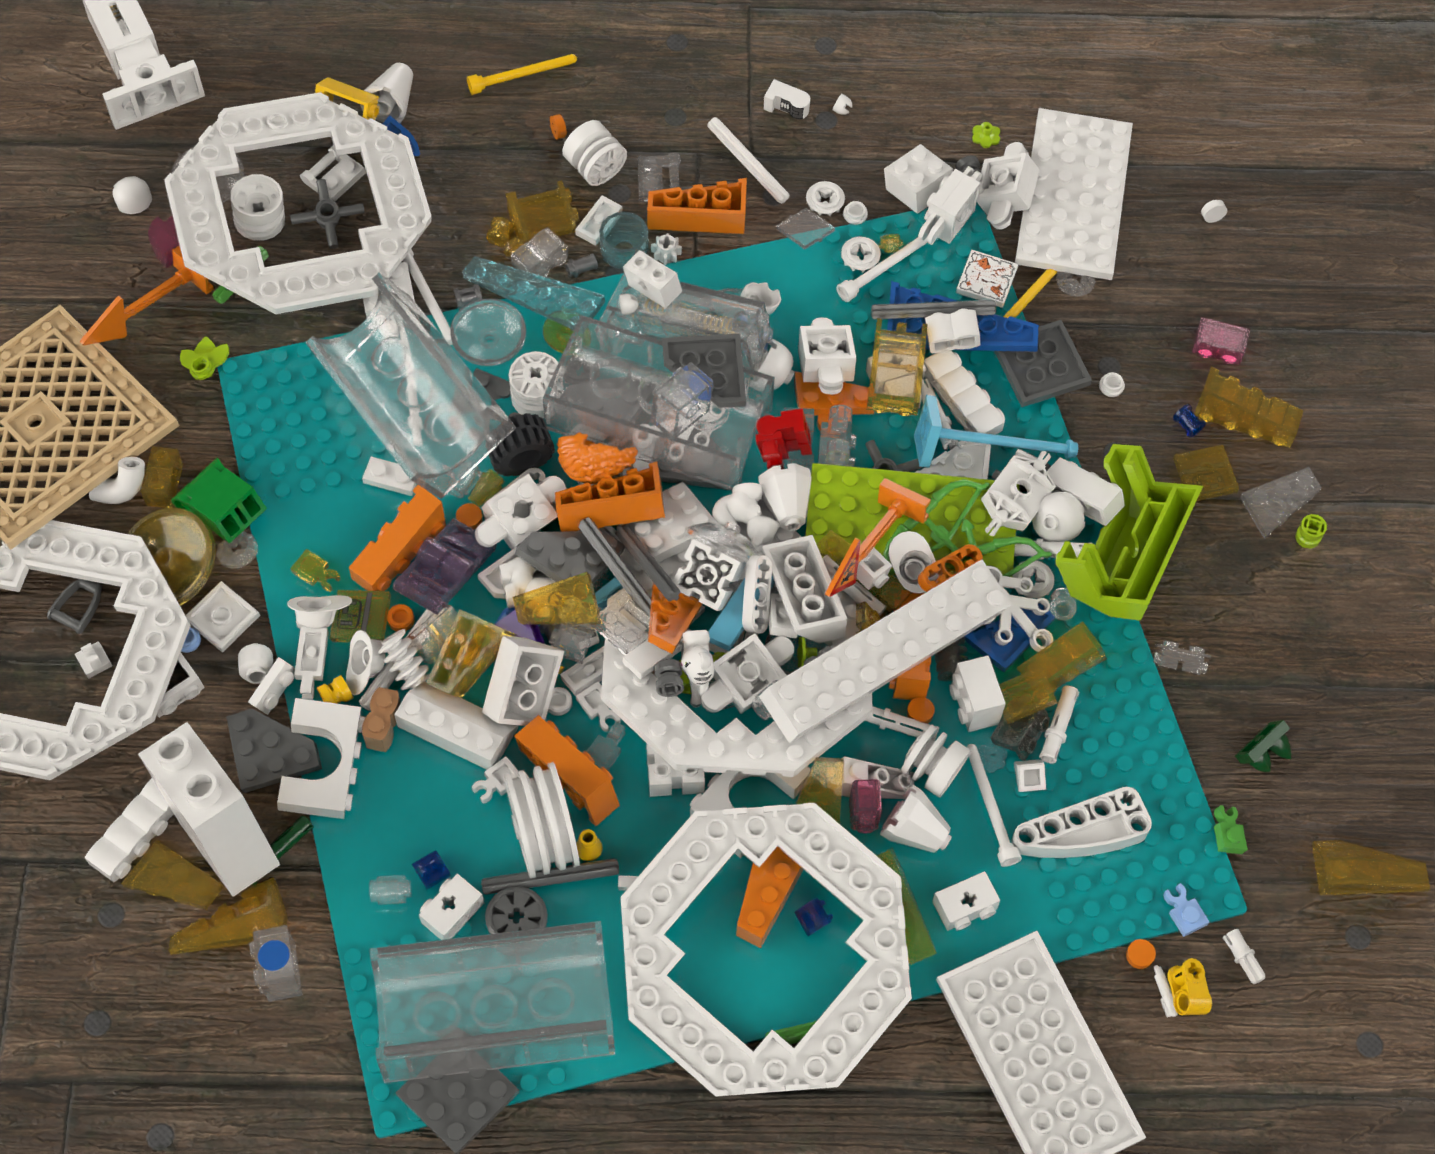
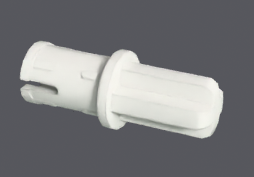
M1239 929L1228 932L1223 939L1233 952L1235 963H1240L1251 983L1257 984L1264 980L1265 973L1254 957L1255 951L1249 948Z

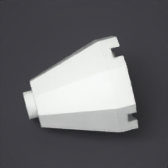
M795 463L787 464L788 469L782 470L780 465L773 466L758 476L759 484L762 486V499L775 521L779 523V527L788 531L798 530L805 524L811 488L810 469Z
M912 785L903 795L906 800L898 801L882 827L883 830L880 835L889 841L933 853L939 848L944 850L952 838L949 835L951 827L924 792L915 785Z

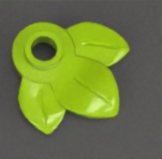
M204 337L194 351L181 350L180 362L183 367L190 370L191 375L195 379L205 380L214 373L216 367L222 365L227 360L229 346L228 344H223L215 347L208 337Z

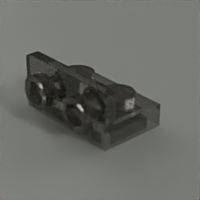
M1015 696L990 737L992 743L1015 751L1020 760L1026 761L1029 754L1035 750L1041 734L1049 726L1050 718L1044 705Z

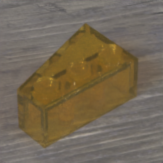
M459 609L426 684L447 694L462 698L497 658L502 636L515 637L517 634Z

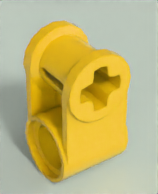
M1190 958L1185 960L1182 966L1171 967L1167 977L1176 1012L1180 1015L1208 1014L1212 1008V998L1208 990L1203 965L1197 959Z

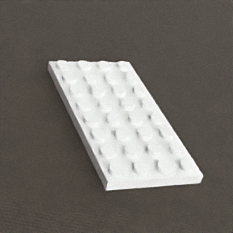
M1039 108L1031 159L1040 171L1030 209L1023 210L1015 258L1016 264L1112 280L1133 123Z
M1038 931L937 977L936 980L1024 1154H1116L1146 1138Z

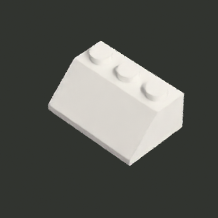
M503 635L482 712L500 724L526 726L538 715L545 720L564 651L527 638Z

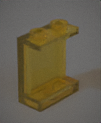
M562 180L557 181V189L520 199H517L515 191L506 193L507 209L520 246L575 232L579 216L576 207H571L572 196L569 188H564Z

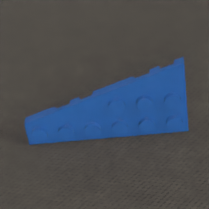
M891 281L889 304L957 301L937 294L931 296L921 293L920 289L913 287L911 289L900 286V283ZM995 314L976 315L980 333V345L970 349H954L967 351L1038 352L1039 325L1011 316L1005 318ZM926 317L888 319L887 349H896L899 346L915 344L917 350H930L926 330Z

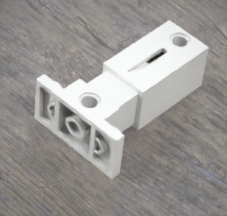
M82 0L88 19L118 80L121 79L123 84L119 88L103 93L109 115L116 130L205 96L194 60L170 68L164 54H159L154 34L137 0Z

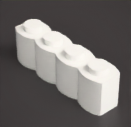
M956 352L935 353L922 360L926 367L924 377L930 380L931 386L935 388L941 400L950 408L954 417L963 425L966 431L994 435L1003 431L1005 423L1003 412L990 403V396L987 391L976 385L973 373L961 366V358Z
M153 778L150 779L141 793L130 802L122 815L110 825L104 836L91 847L85 856L89 865L113 882H116L119 878H124L129 873L132 861L137 857H142L147 852L150 840L165 831L168 826V819L174 815Z

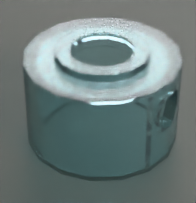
M616 212L602 222L599 229L601 256L609 265L623 269V266L639 250L645 254L648 253V228L641 217L630 212ZM621 242H628L633 246L631 249L623 250L615 247Z

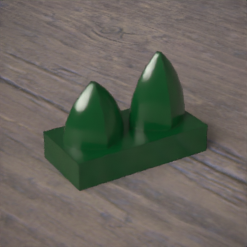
M1284 720L1268 723L1235 757L1240 764L1249 763L1259 771L1270 772L1271 760L1268 749L1279 757L1291 759V746L1285 734L1290 729Z

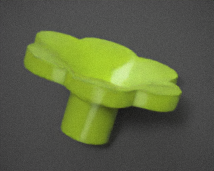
M983 122L981 125L973 127L972 132L974 135L972 140L974 143L980 144L983 148H989L991 145H997L1000 142V129L992 126L991 123Z
M799 637L798 668L804 666V661L807 658L817 656V648L807 647L805 637Z

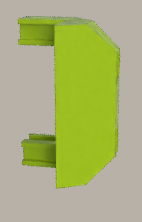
M1113 444L1109 453L1104 458V468L1107 470L1111 483L1117 484L1122 489L1125 506L1106 526L1101 528L1096 544L1084 543L1078 557H1076L1070 541H1065L1061 551L1056 555V566L1059 568L1070 596L1110 617L1141 620L1203 486L1155 482L1142 446Z

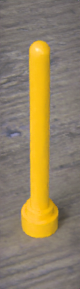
M574 54L486 77H482V75L477 76V74L467 76L468 88L471 95L481 93L486 86L573 64L577 61V57Z
M1047 269L1003 317L1008 318L1011 316L1016 318L1058 271Z

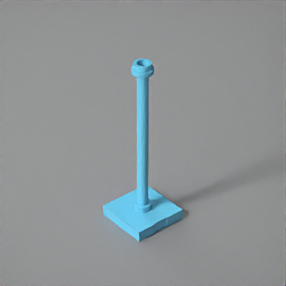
M926 395L914 433L919 467L930 468L939 438L1062 453L1066 459L1075 458L1078 453V443L1069 439L1065 444L942 428L937 398L932 395Z

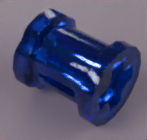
M1190 404L1184 405L1173 416V420L1179 422L1187 431L1186 435L1189 438L1197 435L1206 425L1203 419L1200 420L1195 415Z

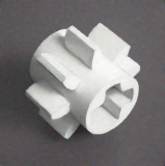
M667 233L660 237L656 236V244H651V252L654 253L655 260H659L666 265L671 262H677V255H681L682 246L679 245L678 237L674 238Z

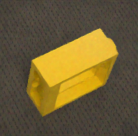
M329 77L316 84L315 93L320 92L328 96L332 102L334 95L364 105L363 118L367 120L370 118L375 120L379 114V96Z

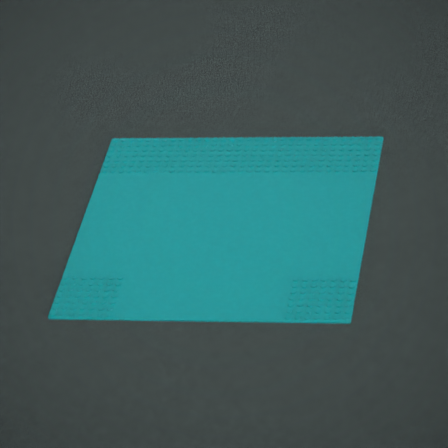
M977 202L975 211L950 244L940 238H937L932 245L926 243L859 288L857 296L849 302L841 299L836 289L837 285L845 280L854 281L870 269L862 273L861 270L855 269L852 271L851 267L845 266L841 258L843 245L854 237L869 238L880 249V263L918 238L919 231L926 222L924 217L928 208H925L918 214L915 211L867 220L858 225L839 226L665 265L677 273L682 292L671 304H674L675 307L679 305L680 309L685 307V311L690 308L691 311L695 309L696 313L701 311V314L704 312L707 315L711 313L712 317L714 315H717L718 318L722 316L723 320L726 317L728 320H738L739 324L742 319L740 313L746 311L740 297L747 284L767 282L769 289L772 291L778 289L781 295V302L776 310L765 317H753L755 321H758L762 329L765 328L767 330L770 340L775 339L788 348L793 357L791 370L802 373L798 352L800 326H811L814 319L821 317L832 320L834 326L850 325L856 354L854 381L845 382L872 388L875 412L874 414L842 415V428L833 435L824 434L818 429V416H805L811 434L812 455L802 456L800 450L789 451V459L783 460L784 469H788L787 464L792 463L809 468L810 473L812 463L872 469L874 463L865 445L870 440H875L882 458L891 459L896 465L918 459L914 433L923 407L922 400L919 409H914V406H910L903 411L895 410L889 412L888 407L884 408L881 395H876L866 372L868 358L876 353H887L894 350L887 349L886 347L888 319H873L871 308L874 304L890 303L891 281L900 283V286L911 289L913 287L920 289L921 293L931 296L937 294L957 301H979L956 293L971 250L1002 259L987 216ZM859 249L857 256H859V259L863 260L864 255ZM625 273L483 303L482 306L477 304L463 307L462 310L454 309L442 312L456 338V342L452 345L447 344L432 314L415 318L418 407L419 418L422 421V431L419 433L420 449L418 450L410 449L409 433L406 430V420L409 419L406 331L403 336L391 339L384 335L380 325L227 358L217 368L239 475L242 480L255 489L267 508L250 524L277 659L279 657L294 668L296 666L300 628L296 623L295 610L288 607L287 602L290 599L303 596H348L352 599L360 600L362 603L359 625L355 629H339L337 627L339 610H336L333 623L327 627L329 634L323 681H314L313 700L323 702L317 687L323 684L329 685L333 682L334 678L340 675L346 682L350 643L353 635L361 630L366 596L369 593L351 578L349 566L370 541L377 542L380 529L386 522L392 523L399 513L397 509L403 501L408 504L416 495L413 493L410 496L363 483L362 478L371 457L420 469L421 475L417 484H420L442 501L446 526L444 532L438 538L434 537L428 543L426 550L420 556L416 555L410 561L405 572L402 574L398 573L392 579L391 585L387 590L380 592L376 597L372 595L366 633L371 639L383 641L388 636L397 632L390 628L387 613L393 606L404 604L412 609L415 618L413 626L401 638L404 639L431 602L434 600L438 601L444 606L445 611L419 645L413 657L422 656L423 661L419 666H428V671L424 675L433 674L426 682L483 708L496 660L487 663L483 658L482 663L477 668L466 669L457 663L455 653L459 645L464 642H473L482 649L492 644L489 629L495 625L502 611L508 608L506 599L494 598L479 581L478 574L509 553L511 549L504 539L492 547L481 546L475 538L476 529L468 531L459 527L456 520V512L464 504H475L481 509L482 522H484L485 519L481 507L495 494L519 477H507L497 474L485 448V438H477L473 431L475 425L479 423L486 424L490 429L498 422L508 418L511 413L518 412L512 404L511 396L505 399L500 398L477 404L473 409L461 408L452 411L473 372L478 368L509 381L511 365L516 358L525 353L535 351L547 353L554 357L561 366L562 361L569 354L582 351L594 355L600 363V377L596 381L641 373L660 381L659 391L663 388H673L677 392L681 387H688L691 389L692 394L709 402V399L701 397L693 387L664 366L662 338L706 336V334L691 333L684 329L680 330L668 325L664 326L652 321H645L643 310L650 298L629 286ZM1013 285L1010 287L1003 308L996 306L995 315L1003 317L1018 301ZM619 295H634L638 302L637 310L631 314L622 315ZM652 301L649 302L647 308V318L651 314ZM657 303L654 304V310H653V313H652V318L654 317V315H655V313H656ZM661 305L659 306V310H658V319H659V317H660V315H661V312H662V306H661ZM673 306L669 311L668 322L673 314ZM668 307L664 309L663 320L666 317ZM678 307L675 310L674 323L678 316ZM684 309L680 313L679 324L682 321ZM689 310L687 311L685 316L684 326L688 321ZM694 311L690 318V327L694 320ZM1021 311L1016 318L1026 321ZM700 313L696 317L695 328L698 325ZM705 314L701 320V329L705 322ZM711 316L708 317L706 331L709 327ZM714 317L712 322L711 333L715 327L716 317ZM721 318L717 325V333L721 326ZM727 319L723 325L722 335L726 329ZM732 321L730 322L728 327V334L732 326ZM735 322L731 334H736L738 322ZM741 324L739 334L746 406L729 407L728 419L721 424H716L710 436L711 440L732 463L728 490L686 485L711 516L715 503L720 498L731 495L735 485L742 483L759 484L758 476L768 470L767 462H763L756 443L755 434H758L756 428L758 420L766 415L779 417L781 416V411L798 409L794 375L788 385L783 383L778 389L772 391L762 390L748 383V378H754L750 373L758 359V355ZM918 350L922 360L935 354L930 353V350ZM952 350L961 358V366L973 373L976 385L987 391L990 396V403L1003 412L1005 417L1003 431L996 435L1065 444L1068 439L1071 440L1055 397L1021 407L994 351ZM584 364L579 370H576L578 377L582 372H585ZM563 379V390L565 392L569 386L573 385L566 384ZM932 387L945 416L949 417L952 422L951 428L966 431L963 425L954 417L950 408L941 400L935 388ZM686 392L680 393L681 398L686 399L689 397ZM653 399L648 404L652 412L649 424L651 427L660 424L662 412L656 411L653 408ZM496 403L499 405L500 415L497 418L486 416L485 407L488 404ZM680 403L679 406L691 413L702 411L689 403ZM718 407L712 409L715 414L722 412ZM558 410L553 415L543 418L555 446V452L552 454L551 459L539 467V469L544 472L546 478L557 476L562 479L565 487L568 489L579 484L577 481L572 480L561 467L558 459L557 442L558 438L562 436L574 435L571 432V427L581 419ZM463 414L466 418L465 427L462 429L452 427L451 417L453 415ZM706 421L697 424L703 429ZM610 432L598 441L597 444H605L617 434ZM630 437L618 446V449L622 450L630 447H636L637 449L634 438ZM938 439L932 460L945 451L951 450L949 446L948 450H944L940 439ZM991 445L987 479L994 480L991 477L997 469L1002 472L1018 449L1037 458L1042 451ZM1047 452L1043 457L1044 460L1048 453L1050 454L1051 458L1047 463L1051 466L1061 457L1068 462L1076 463L1081 468L1077 456L1066 459L1062 453ZM539 478L534 480L536 484L539 483ZM661 482L662 492L677 484ZM1084 515L1085 526L1083 530L1070 542L1096 544L1103 525ZM558 517L540 531L561 532ZM807 517L805 524L798 530H795L801 537L806 535ZM1032 520L1023 531L1016 530V536L1030 538L1033 541L1042 539L1034 530ZM612 525L611 527L617 531L616 527L618 525ZM1014 556L1013 569L1032 556ZM1044 557L1043 560H1036L1046 564L1054 575L1052 590L1049 595L1042 597L1049 601V610L1056 615L1055 620L1046 629L1053 636L1052 646L1044 652H1037L1030 646L1005 673L992 664L1006 703L999 725L968 732L966 724H961L958 701L953 700L950 693V684L953 682L952 675L955 674L957 663L984 657L965 642L964 637L931 656L929 670L931 680L926 698L933 703L935 712L933 719L928 724L939 727L936 740L943 732L947 734L943 745L947 749L955 741H958L965 747L969 744L976 745L1010 843L1018 825L1122 787H1131L1139 793L1151 818L1152 826L1144 841L1119 850L1082 857L1041 858L1021 855L1022 860L1020 862L1002 867L997 856L1000 845L969 757L940 798L924 788L929 777L927 774L924 773L919 780L914 781V785L924 792L951 827L949 835L952 838L944 850L939 848L933 853L889 841L880 835L883 830L882 827L898 801L901 802L906 799L854 798L827 792V767L844 756L901 769L904 765L906 754L917 737L886 727L883 730L879 728L880 725L868 721H863L807 766L812 770L811 780L794 799L771 781L757 776L747 777L738 781L728 795L734 808L815 803L901 877L909 981L912 996L910 1001L943 993L936 980L938 976L1035 931H1038L1054 963L1131 944L1138 939L1148 940L1178 932L1179 929L1169 914L1174 909V906L1169 905L1164 900L1163 894L1166 890H1169L1173 897H1179L1176 886L1180 883L1186 889L1187 901L1195 898L1209 923L1240 916L1247 911L1246 903L1226 852H1218L1214 818L1139 620L1110 617L1070 596L1059 568L1056 566L1055 557ZM609 568L589 587V590L580 596L584 609V601L615 578ZM1033 573V575L1030 578L1033 582V586L1035 585V583H1037L1035 577L1036 573ZM893 575L892 580L886 582L881 588L878 589L876 586H873L868 591L878 600L881 596H886L895 601L900 599L901 591L908 590L902 586L897 576ZM422 576H425L426 579L448 580L447 597L423 594V597H420L418 593L396 591V577L422 578ZM856 579L858 583H860L864 588H866L858 579ZM1004 587L1009 595L1026 597L1021 594L1018 595L1014 588ZM520 600L518 605L526 604V601ZM357 601L356 605H349L348 614H352L351 617H347V614H342V609H340L338 620L340 628H354L357 625L360 608L359 601ZM558 604L554 608L552 617L558 616ZM702 604L705 607V612L688 629L692 631H709L723 610L716 611ZM607 608L592 619L589 617L597 631L599 643L579 651L574 642L571 641L565 648L561 649L564 651L560 665L564 667L563 672L605 645ZM1000 615L996 616V619L993 621L1000 620ZM541 617L536 618L538 626L546 620ZM340 621H353L352 626L340 625ZM769 623L766 631L758 634V638L764 646L774 638L779 637L770 635ZM980 626L972 632H976L984 628L985 626ZM541 633L544 643L550 646L551 642L545 634ZM797 635V638L786 637L792 641L794 646L792 658L781 666L784 673L788 675L799 669L797 648L799 637H802L800 635ZM805 638L807 647L817 648V656L820 650L828 646L824 642L817 643ZM1037 638V643L1042 646V641ZM681 651L670 659L681 660ZM560 674L557 676L554 688L562 687L570 692L572 707L569 712L560 716L553 715L548 711L545 721H552L563 737L567 735L575 742L580 752L586 751L594 759L596 766L599 768L603 766L610 772L613 777L611 782L620 804L601 823L595 826L589 820L588 811L584 807L579 810L572 803L573 800L568 796L565 788L563 789L575 841L577 842L582 831L590 829L595 832L603 846L602 853L597 859L584 861L579 858L581 864L615 858L618 861L619 874L529 888L543 899L548 914L546 930L542 937L533 945L523 949L505 948L493 940L487 929L485 920L486 909L491 899L497 893L483 894L481 880L487 877L527 872L519 839L517 840L508 793L506 792L501 796L496 790L493 792L491 800L483 804L480 797L487 791L485 789H480L476 793L472 791V786L475 782L487 780L484 774L486 769L397 727V724L393 727V742L386 752L368 749L363 734L358 732L357 742H361L359 759L354 758L353 768H357L355 785L350 784L348 794H353L351 811H345L344 819L310 815L311 823L314 826L312 830L374 1131L378 1138H386L428 1127L397 1097L396 1092L457 1031L519 1089L520 1093L507 1106L676 1062L629 1021L621 896L626 890L618 889V877L639 876L690 818V803L697 794H683L682 788L672 789V795L650 797L646 742L621 718L619 724L612 718L606 719L605 723L608 725L609 731H603L600 727V718L598 716L592 720L589 718L576 700V696L562 681ZM295 676L293 682L284 690L290 723L295 698L302 699V694H300L302 680H296ZM376 677L369 678L364 690L358 695H352L353 699L347 702L342 701L338 704L361 707V716L366 717L371 711L363 708L359 700ZM714 678L709 681V685L715 682ZM394 679L388 689L398 692L401 703L407 692L411 689L401 690L406 681H396ZM889 682L872 692L873 707L883 710L888 708L891 709L890 712L908 717L907 709L911 700L893 699L894 689H889ZM1064 686L1075 687L1080 693L1077 696L1065 732L1067 736L1065 743L1061 744L1056 763L1044 762L1046 790L1019 792L1014 762L1041 760L1039 756L1046 740L1044 735L1046 729L1051 726L1062 688ZM681 693L677 695L682 702L716 733L736 718L755 735L775 721L761 700L742 714H740L732 702L719 712L711 713L703 708L702 703L699 707H693L690 703L692 694ZM873 714L874 717L896 723L894 720ZM900 723V725H903V726H906V727H909V728H912V729H915V730H918V731H921V732L923 731L922 729H919V728H916V727H913V726H910V725H907V724H904V723ZM518 725V729L514 735H516L525 726ZM301 734L317 744L322 766L321 770L301 775L302 779L318 780L331 775L339 766L342 758L338 747L325 737ZM513 736L501 759L506 756L518 771L524 770L529 778H533V770L536 766L520 751ZM914 766L911 772L915 773L917 767ZM704 772V793L709 788L710 780L716 774L721 775L722 773ZM1095 808V812L1098 815H1107L1103 809ZM1076 817L1069 818L1075 825L1082 824L1080 819ZM1131 824L1134 830L1143 831L1139 824ZM1052 826L1044 827L1046 832L1050 834L1057 833ZM1027 835L1019 836L1020 840L1024 843L1032 842ZM733 854L664 934L685 953L667 976L738 1039L747 1044L763 1040L765 1034L771 1030L775 1031L817 1021L867 961L845 943L863 920L805 870H803L761 948L736 936L737 923L753 862L745 855L739 858L736 854ZM555 862L551 863V868L557 867ZM985 871L1000 899L996 913L983 920L980 917L971 920V924L964 929L956 930L953 928L947 931L932 902L935 893ZM456 874H459L483 895L484 904L454 937L445 944L421 923L419 914L423 904L428 899L433 900L440 893L441 885L448 878L453 879ZM446 905V906H445V910H446L447 908H451V909L453 910V909L455 908V906L453 905V906L450 907V906ZM514 912V917H509V920L513 919V923L517 924L524 916H520V912Z

